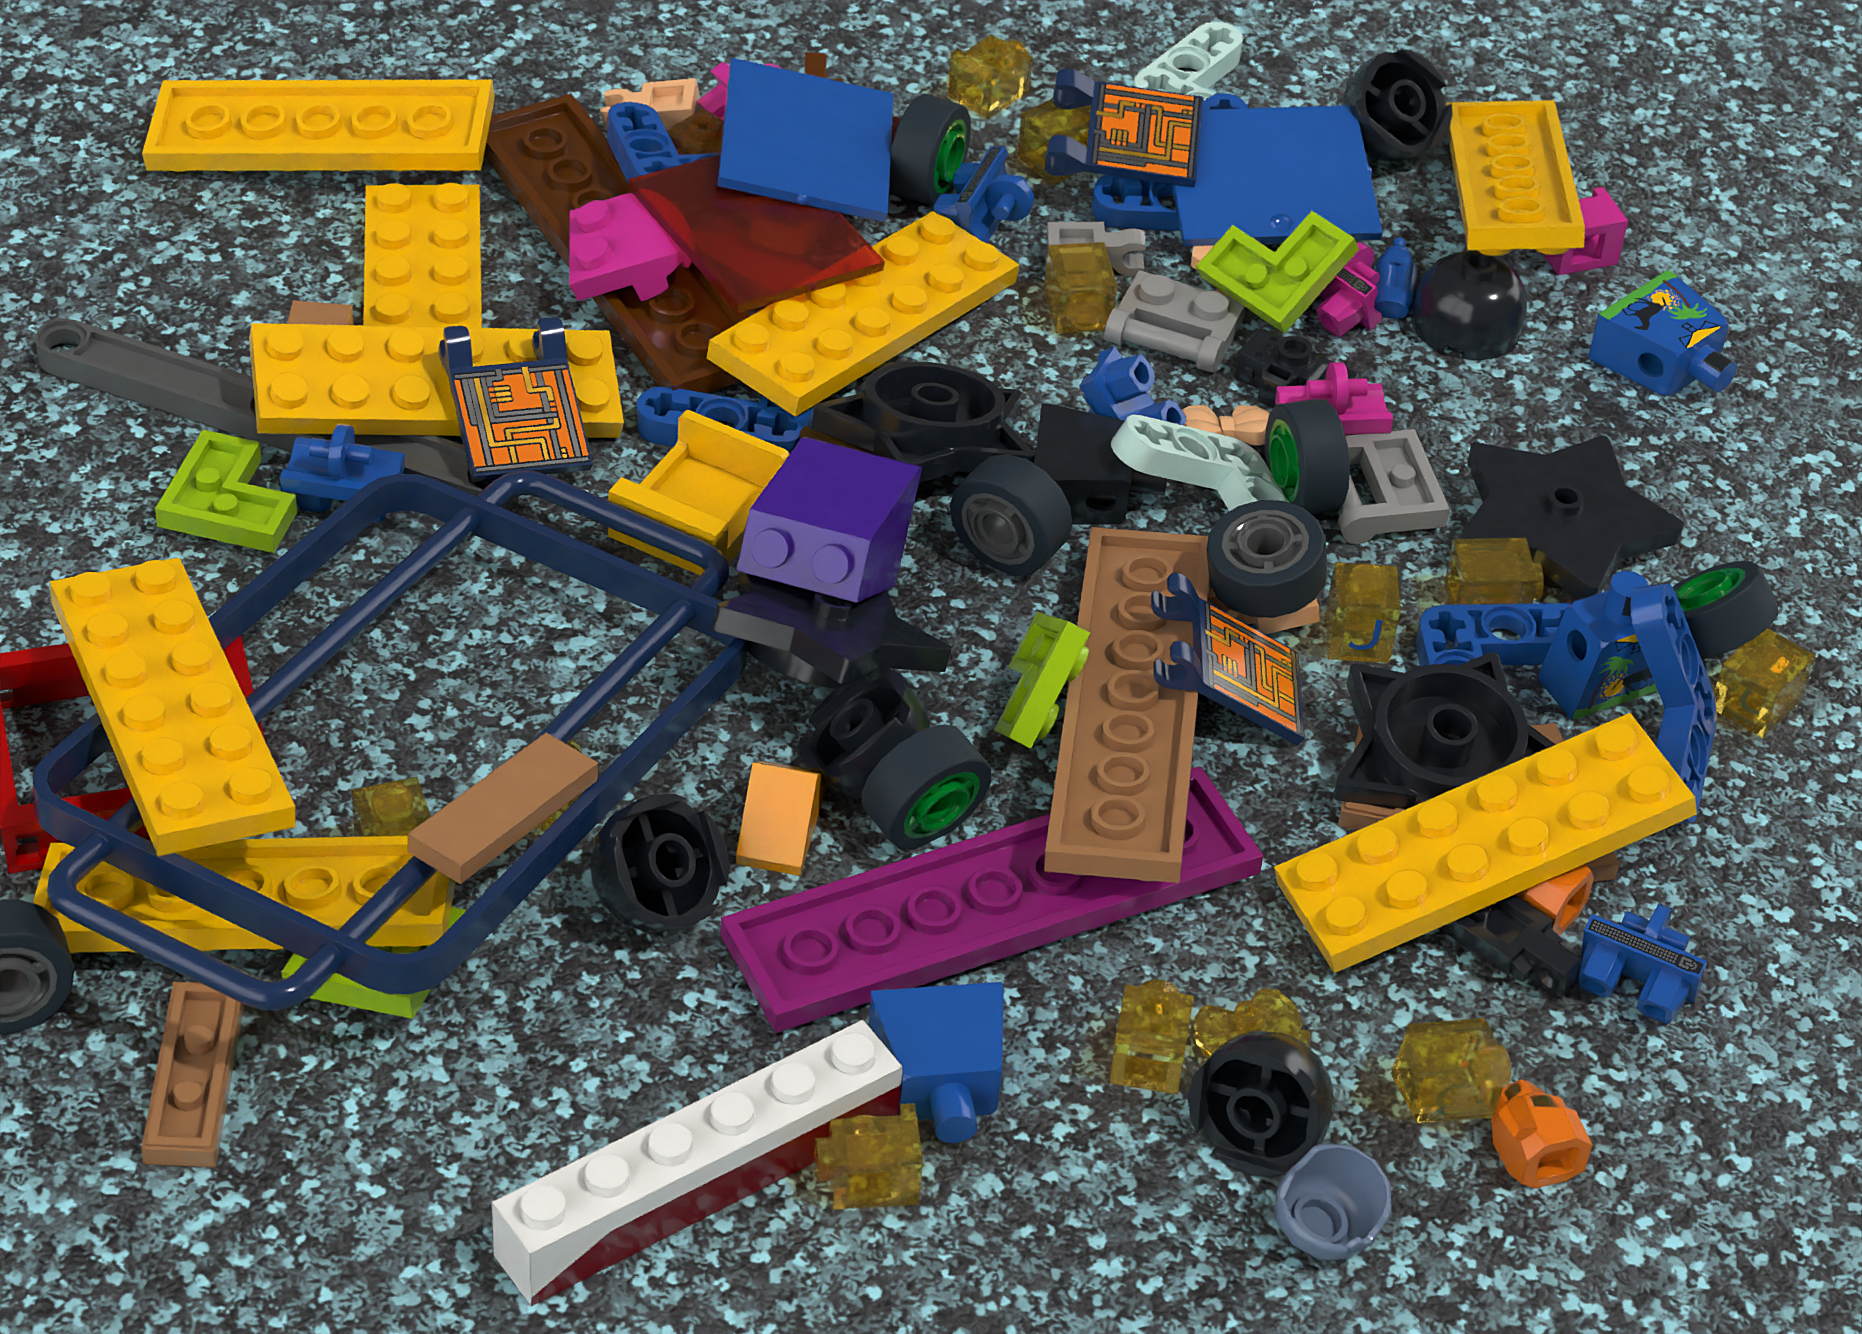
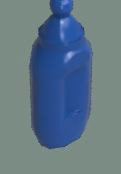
M1397 237L1392 242L1393 246L1386 249L1374 266V270L1380 274L1379 281L1376 284L1378 293L1374 302V309L1381 313L1382 317L1391 319L1406 317L1414 306L1418 275L1415 260L1412 258L1409 249L1405 247V239Z

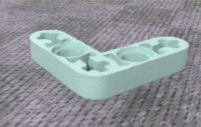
M1225 22L1205 23L1140 71L1134 78V87L1204 97V102L1208 97L1214 95V93L1207 89L1234 69L1240 62L1243 35L1235 26ZM1178 68H1190L1196 70V72L1182 71Z
M1132 414L1126 418L1111 441L1114 453L1131 468L1142 473L1215 489L1220 494L1229 511L1239 505L1258 500H1277L1289 503L1281 488L1276 485L1271 471L1259 453L1248 444L1236 438Z

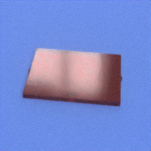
M720 155L705 159L701 158L694 162L629 179L628 189L736 313L805 293H813L816 290L877 273L884 269L885 261L840 212L717 186Z

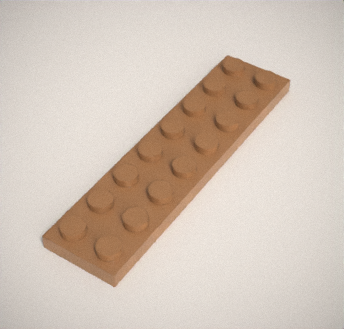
M1091 527L1077 626L1090 632L1084 645L1089 649V653L1081 672L1075 680L1069 682L1045 849L1044 871L1180 883L1199 692L1169 689L1159 685L1154 678L1153 663L1158 658L1166 664L1176 665L1177 663H1174L1170 657V646L1174 641H1183L1193 648L1192 622L1166 620L1154 614L1151 607V593L1156 590L1164 596H1176L1168 591L1167 578L1171 573L1177 572L1186 576L1191 581L1198 596L1208 602L1210 584L1206 552L1208 536Z

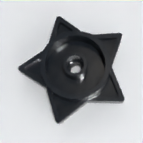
M885 362L882 368L876 370L867 378L864 393L814 405L812 429L869 450L875 455L921 466L922 471L919 483L956 471L972 472L990 456L1009 454L1027 459L1033 464L1035 453L1011 428L1019 413L1022 392L1016 389L998 388L990 380L975 372L948 364L934 362Z
M1599 436L1546 455L1477 442L1471 444L1467 464L1483 503L1462 531L1457 552L1460 556L1498 561L1510 572L1526 581L1545 587L1565 589L1581 600L1601 593L1608 578L1619 570L1624 559L1673 546L1680 541L1684 522L1626 486L1611 441L1607 436Z
M744 572L740 573L737 585L740 596L717 604L711 627L714 631L748 640L747 651L765 666L788 677L833 689H838L842 684H849L864 675H867L872 681L879 678H887L881 669L945 672L952 650L950 645L897 617L887 590L862 601L853 602Z
M1490 652L1461 665L1433 664L1418 667L1405 673L1362 664H1352L1346 684L1363 737L1339 774L1333 797L1338 801L1406 810L1556 744L1527 724L1522 707L1507 688L1501 661L1497 653Z

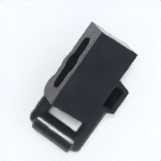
M1261 328L1238 351L1235 379L1259 389L1258 402L1274 408L1276 405L1277 386H1306L1307 380H1325L1327 366L1330 362H1335V360L1329 354L1313 351L1312 344L1303 337H1281ZM1346 367L1348 379L1362 378L1358 372Z

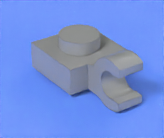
M1048 222L1049 276L1068 275L1081 277L1085 275H1104L1106 264L1112 266L1122 275L1136 276L1139 270L1144 271L1143 254H1127V252L1145 251V233L1139 229L1105 232L1104 222Z

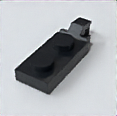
M1512 895L1439 927L1440 930L1508 976L1511 974L1514 979L1525 982L1530 977L1535 986L1559 999L1567 994L1578 982L1577 977L1581 959L1562 946L1561 942L1563 939L1552 929L1553 920L1516 895Z

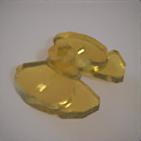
M1267 988L1256 991L1251 1001L1239 1002L1234 1011L1213 1005L1203 1006L1195 1015L1193 1025L1195 1043L1206 1058L1230 1038L1251 1031L1284 1033L1304 1042L1307 1046H1309L1311 1036L1308 1030H1301L1302 1021L1293 1002L1280 991Z

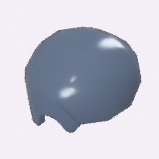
M1323 1143L1312 1147L1301 1160L1287 1171L1275 1193L1277 1200L1274 1204L1277 1224L1295 1247L1319 1261L1350 1259L1361 1253L1380 1233L1387 1223L1392 1210L1390 1181L1374 1158L1352 1145Z

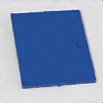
M731 57L717 186L885 222L888 214L893 93Z
M1349 105L1202 110L1195 187L1172 184L1183 247L1214 246L1232 225L1261 244L1283 243L1311 211H1314L1351 235L1356 241L1381 240L1383 231L1371 181L1372 169L1368 166L1359 121L1351 113Z

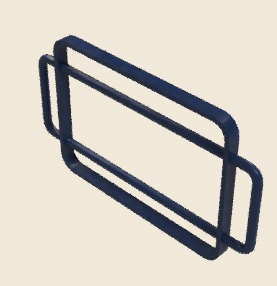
M516 471L504 474L492 481L477 496H473L436 479L418 474H394L376 479L364 486L208 618L221 648L224 650L381 516L397 511H415L445 522L436 532L245 698L256 723L260 722L470 534L659 614L529 744L544 733H548L566 744L684 626L718 640L726 645L727 648L597 778V781L588 787L435 943L426 949L413 953H389L365 944L438 871L415 856L392 876L349 920L336 930L176 853L158 856L151 841L134 834L144 825L134 798L130 799L106 821L58 797L56 794L111 747L98 712L51 750L34 771V809L41 828L54 838L75 848L56 865L49 875L47 894L53 907L68 919L244 1005L260 1010H282L296 1006L312 996L334 973L342 975L364 987L386 994H414L432 989L447 979L739 679L746 667L748 640L711 629L717 604L722 602L714 597L723 589L730 576L728 560L718 548L704 540L557 478L535 471ZM521 495L538 497L692 562L705 571L687 587L501 508V506L513 497ZM104 861L308 960L286 979L278 981L258 979L80 893L76 886L86 875Z

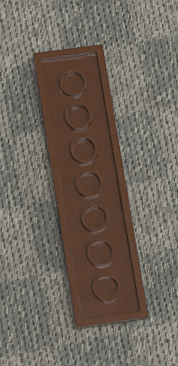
M571 93L491 116L484 157L569 267L570 211L581 208L592 201H603L632 193L607 141V137ZM696 249L689 268L679 264L666 277L668 283L667 290L655 297L641 302L633 285L592 297L659 387H670L673 391L684 389L708 393L742 382L708 360L707 352L711 338L750 316Z

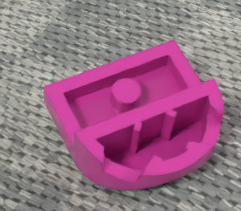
M628 193L603 201H592L581 208L570 211L569 285L578 301L631 285L635 288L641 302L648 300L667 290L668 283L666 277L679 264L689 268L693 260L694 242L683 220L668 204L654 196L643 193Z

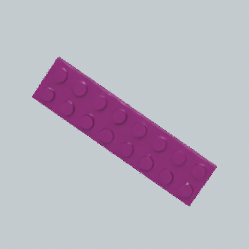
M1198 766L1191 769L1180 883L1044 871L1045 849L1051 814L1049 813L723 916L720 923V936L773 1030L777 1033L870 1002L871 991L914 988L1260 874L1263 854L1202 767Z

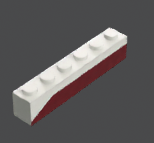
M861 1020L493 1201L494 1256L529 1305L533 1306L897 1121L903 1067L864 1020Z

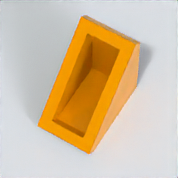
M768 761L752 762L736 852L737 865L801 876L827 785L822 782L820 773L812 772L806 768Z

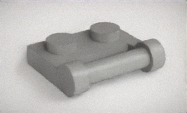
M1139 270L1118 308H1113L1105 327L1104 340L1120 346L1125 341L1197 362V369L1215 373L1244 320L1245 307L1220 292L1205 290L1171 280L1162 275H1154Z
M1415 429L1391 431V433L1345 436L1348 444L1350 465L1360 464L1376 504L1363 505L1351 476L1349 477L1348 493L1345 503L1339 509L1340 517L1338 519V526L1346 542L1362 544L1380 533L1446 527L1450 508Z

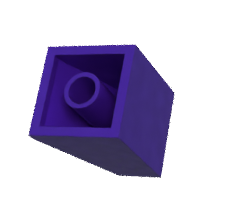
M802 437L749 510L736 571L853 602L862 601L895 587L922 467L813 438Z

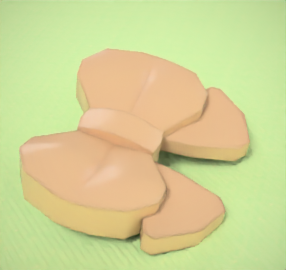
M1193 405L1182 409L1186 415L1184 426L1233 437L1249 445L1265 444V429L1269 416L1267 410L1257 406L1239 405L1235 407L1232 416L1217 417L1205 405Z

